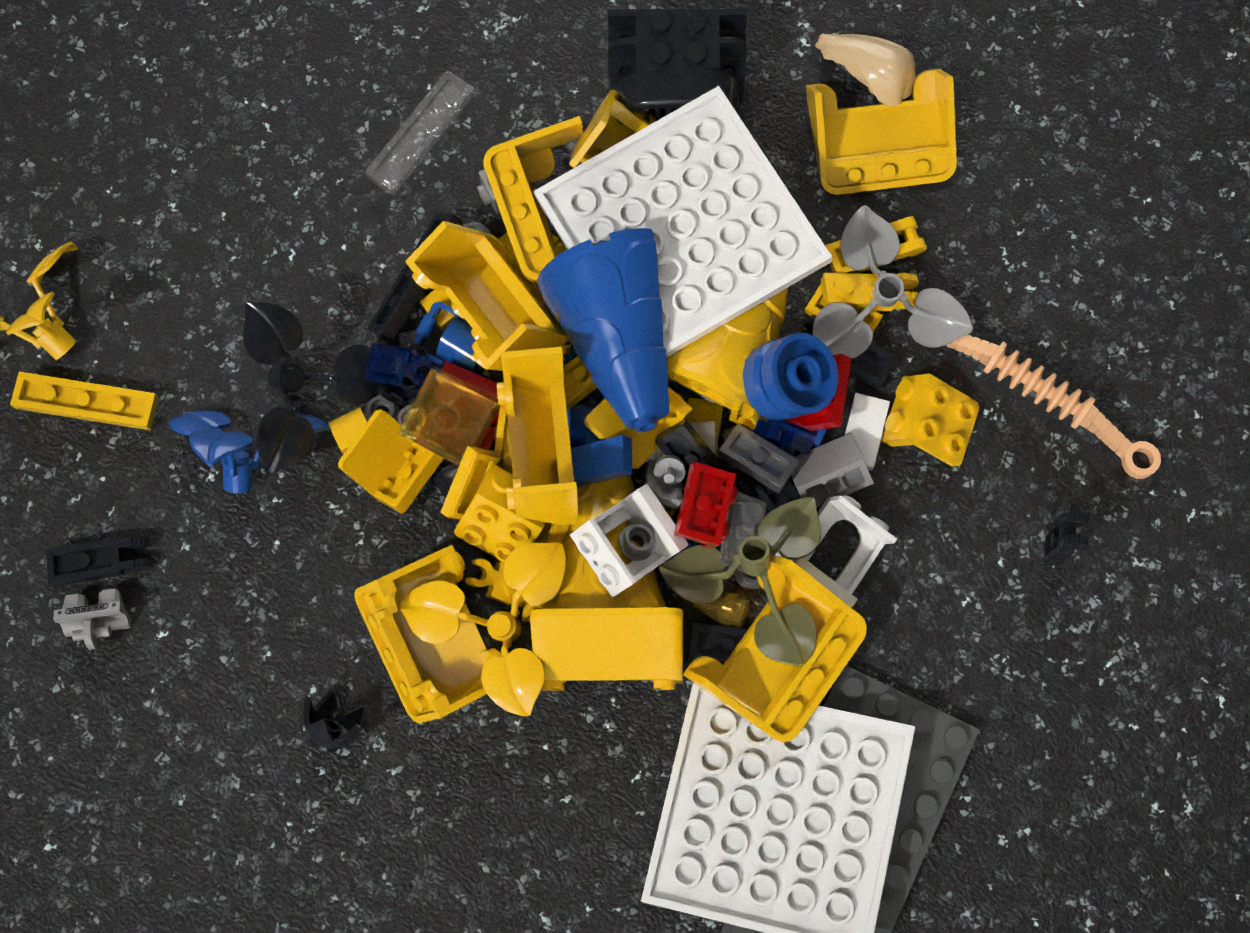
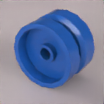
M794 333L784 336L779 340L763 343L753 349L745 360L743 381L746 396L751 406L761 416L774 421L788 420L800 415L817 413L827 407L836 394L838 384L837 363L830 349L819 338L808 333Z

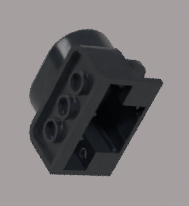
M747 8L608 9L609 92L616 90L618 92L617 101L622 103L630 112L635 113L645 110V120L650 122L651 113L655 116L656 122L719 86L739 116V105L743 100L746 77L747 45L745 30Z

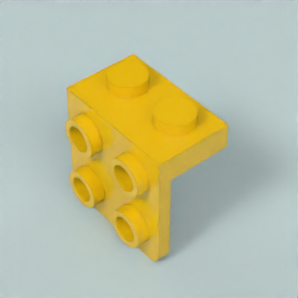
M930 373L902 377L896 389V397L890 415L885 421V430L881 441L891 447L914 445L950 466L961 465L979 412L978 402Z
M668 387L669 414L656 422L657 426L649 431L638 433L635 429L627 428L606 399L587 415L584 424L600 440L620 435L632 438V468L637 469L659 448L655 444L657 434L685 419L693 408L679 394Z
M378 409L340 458L338 467L377 501L404 515L445 456L437 449L415 439L386 411Z
M492 463L474 498L458 522L454 534L466 543L476 546L505 563L506 558L515 548L524 544L534 543L546 522L516 517L515 509L508 510L506 487L513 486V474Z

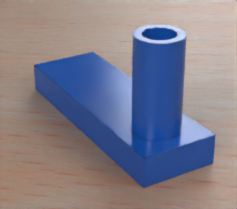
M620 435L571 448L574 482L577 483V487L632 474V438Z

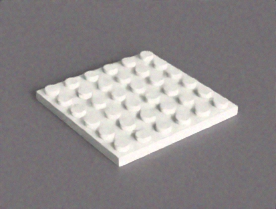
M719 86L533 191L535 198L567 250L591 239L593 245L597 244L600 240L609 241V233L638 228L652 229L657 246L659 294L662 300L663 346L666 348L667 357L832 262L831 254Z
M693 683L641 902L763 933H875L915 734V726L818 706L796 738L788 742H779Z

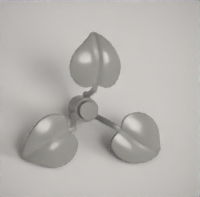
M866 205L859 208L847 223L841 239V254L845 263L851 269L858 271L870 266L871 272L879 277L871 291L873 300L858 316L855 309L849 304L832 303L827 305L815 318L812 336L819 338L830 349L832 355L842 353L852 359L856 358L868 348L873 338L872 329L862 320L877 305L891 307L897 301H901L905 308L913 313L908 320V330L913 339L922 346L929 348L942 347L971 333L973 330L971 320L963 306L952 295L936 288L924 289L917 295L915 306H913L907 299V294L903 293L904 283L902 279L896 274L886 273L877 268V266L888 265L894 260L899 251V237L889 222L878 216Z

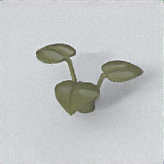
M814 497L793 500L769 512L760 522L758 536L747 537L741 542L739 555L733 556V562L727 571H725L726 561L723 554L715 547L707 549L702 547V545L689 547L671 560L659 565L660 573L669 588L684 600L697 604L710 603L719 599L724 592L722 579H729L739 565L742 566L746 574L760 576L773 614L763 616L755 626L754 639L757 648L765 657L773 661L795 666L804 665L811 658L817 640L816 625L813 617L807 609L799 604L787 605L779 611L767 572L771 567V555H775L778 551L785 558L800 559L810 555L818 547L821 539V526Z

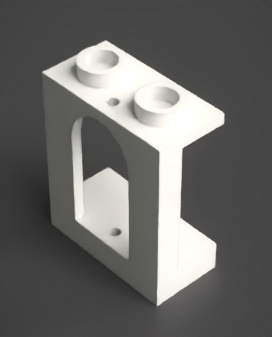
M647 483L570 534L578 550L584 555L597 574L599 581L612 598L689 545L685 538L674 535L676 525ZM626 520H629L632 525L642 524L652 531L655 539V548L647 559L641 561L633 560L625 566L605 534Z
M847 495L828 497L817 512L821 526L820 542L835 522L847 520L858 529L859 544L835 581L808 562L813 553L800 559L789 560L796 563L852 608L857 601V598L852 593L883 546L895 543L897 538L888 532L889 526L882 520L873 516L869 518L860 511L861 505Z

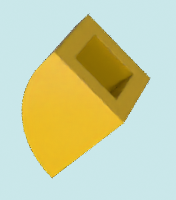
M361 407L328 422L343 454L368 422Z

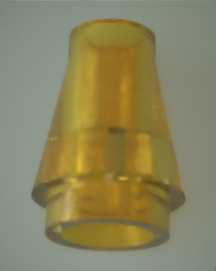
M723 592L722 596L713 602L705 604L693 603V610L700 611L727 627L736 626L742 628L748 614L750 600L742 598L741 593Z

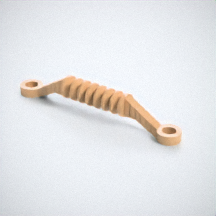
M967 334L947 345L949 348L979 360V362L986 366L983 370L986 374L996 367L999 368L997 377L999 382L1008 375L1012 376L1009 385L1010 389L1023 383L1024 387L1021 396L1025 397L1034 390L1036 392L1034 404L1037 405L1047 398L1049 400L1046 408L1048 413L1057 406L1061 407L1059 420H1063L1069 414L1074 415L1071 427L1076 429L1081 425L1093 434L1095 433L1100 440L1102 439L1120 457L1122 467L1129 476L1136 479H1145L1150 477L1159 468L1161 455L1153 444L1146 441L1131 443L1093 405L1096 400L1095 398L1090 397L1083 403H1080L1079 399L1082 390L1077 389L1069 396L1066 394L1069 386L1067 381L1056 388L1054 384L1057 375L1053 373L1047 379H1042L1044 366L1042 365L1033 372L1029 371L1032 362L1031 358L1018 364L1017 360L1020 351L1016 350L1008 357L1005 356L1007 343L1004 341L999 346L985 340L981 341V339L976 337L972 338L971 335ZM1133 453H1145L1150 460L1149 467L1146 469L1137 467L1132 459Z

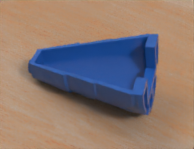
M649 228L609 233V241L600 240L595 245H593L591 239L575 245L551 260L542 269L537 279L541 296L573 344L574 351L591 372L593 383L625 426L629 429H635L638 433L655 428L657 426L656 422L669 414L666 348L663 346L662 300L659 294L657 246L653 231Z

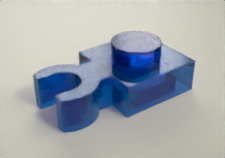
M372 342L364 377L366 381L402 386L403 378L409 377L417 385H426L428 382L426 376L416 374V370L420 366L431 367L432 362L424 355H416L408 359L409 351L407 348Z
M758 419L754 429V433L774 443L776 447L791 456L794 455V452L809 455L813 445L812 441L803 436L786 430L776 423L771 424L762 419Z

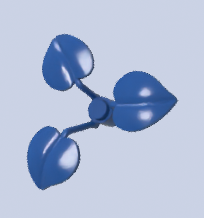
M199 410L188 412L169 420V426L172 430L180 434L189 435V443L192 449L209 467L222 459L223 489L225 491L245 493L252 489V470L259 469L258 448L253 459H250L249 454L244 450L252 447L253 439L243 432H223L221 430L231 426V419L227 415L212 410ZM297 413L296 417L305 418L311 423L314 433L321 431L331 432L329 425L324 421L308 414Z

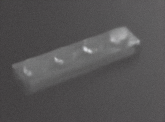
M446 70L366 169L365 174L367 178L392 195H395L475 95L474 87Z

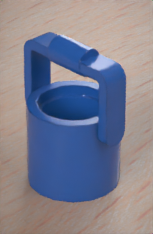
M435 302L428 315L424 314L415 332L417 336L414 342L422 347L425 339H428L437 322L438 314L443 309L456 317L447 326L439 341L436 352L437 357L426 352L427 356L431 361L441 366H444L447 361L479 374L483 368L473 358L472 344L476 339L471 334L472 327L466 319L459 317L450 306L442 302Z

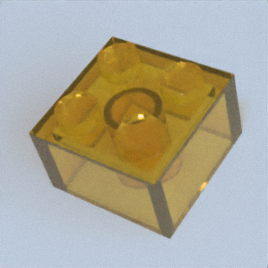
M431 368L398 434L459 466L467 446L480 447L500 405L498 404V399L441 368Z

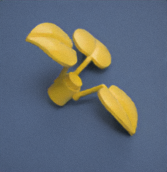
M73 242L60 246L46 256L27 279L29 284L32 282L40 299L28 308L26 314L18 317L11 325L3 322L5 319L2 316L0 317V331L6 330L7 335L13 333L32 343L37 349L42 346L55 360L62 357L76 343V340L62 327L65 323L58 317L50 303L55 294L52 291L45 294L41 282L46 271L52 267L63 253L78 250ZM46 309L50 317L52 318L53 322H51L48 318L45 319ZM36 326L32 332L36 338L21 330Z
M559 542L528 543L515 548L508 555L504 563V580L509 587L517 590L513 594L511 611L509 613L499 611L494 613L489 619H484L461 612L465 604V594L459 587L446 581H432L416 587L402 600L400 610L413 633L421 640L432 644H441L451 640L458 633L460 627L459 619L487 626L490 636L503 642L501 648L502 656L491 657L483 664L481 680L485 692L504 710L520 716H530L543 688L545 680L544 666L539 657L530 650L517 648L509 653L508 649L522 631L521 622L517 618L519 615L520 597L523 596L528 604L539 607L550 602L559 592L566 571L564 546Z

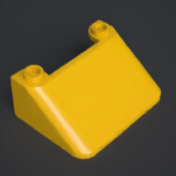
M942 69L926 70L920 73L913 83V99L903 100L901 104L896 106H887L879 103L837 109L836 94L829 86L825 84L806 85L807 104L820 182L828 193L841 195L937 183L948 180L954 174L957 166L953 76Z
M771 555V567L767 573L779 611L787 605L799 604L807 609L814 619L817 640L811 658L806 664L795 666L773 661L759 651L755 643L754 631L757 622L763 616L773 614L769 602H767L724 665L712 657L701 656L691 662L683 676L771 738L779 742H788L798 736L866 636L867 627L865 620L859 613L796 563L786 558ZM757 576L760 587L765 590L760 576Z
M669 607L559 608L530 611L532 652L542 661L545 671L543 691H563L566 681L651 680L654 690L676 689V684H683L682 609Z

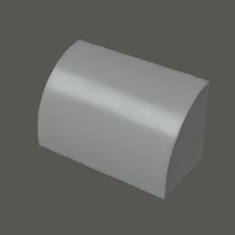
M852 433L794 457L799 460V463L791 476L801 498L814 497L816 508L822 506L828 497L848 495L874 484Z

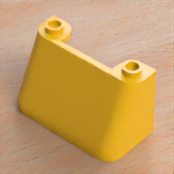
M453 545L445 547L355 590L356 604L407 714L416 723L441 719L486 695L487 693L481 680L483 664L491 657L502 656L501 652L495 648L486 649L480 633L473 622L459 619L460 627L458 633L451 640L441 644H432L421 640L413 633L400 610L401 602L406 595L422 584L432 581H446L457 586L456 583L463 579L465 563L461 555L454 550ZM465 603L461 612L470 614Z

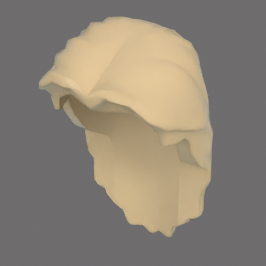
M836 33L820 34L815 47L821 50L824 59L833 60L837 64L844 65L848 72L866 85L870 93L874 94L881 103L887 106H896L912 94V86L916 75V63L912 53L907 48L874 36L860 34L840 35Z

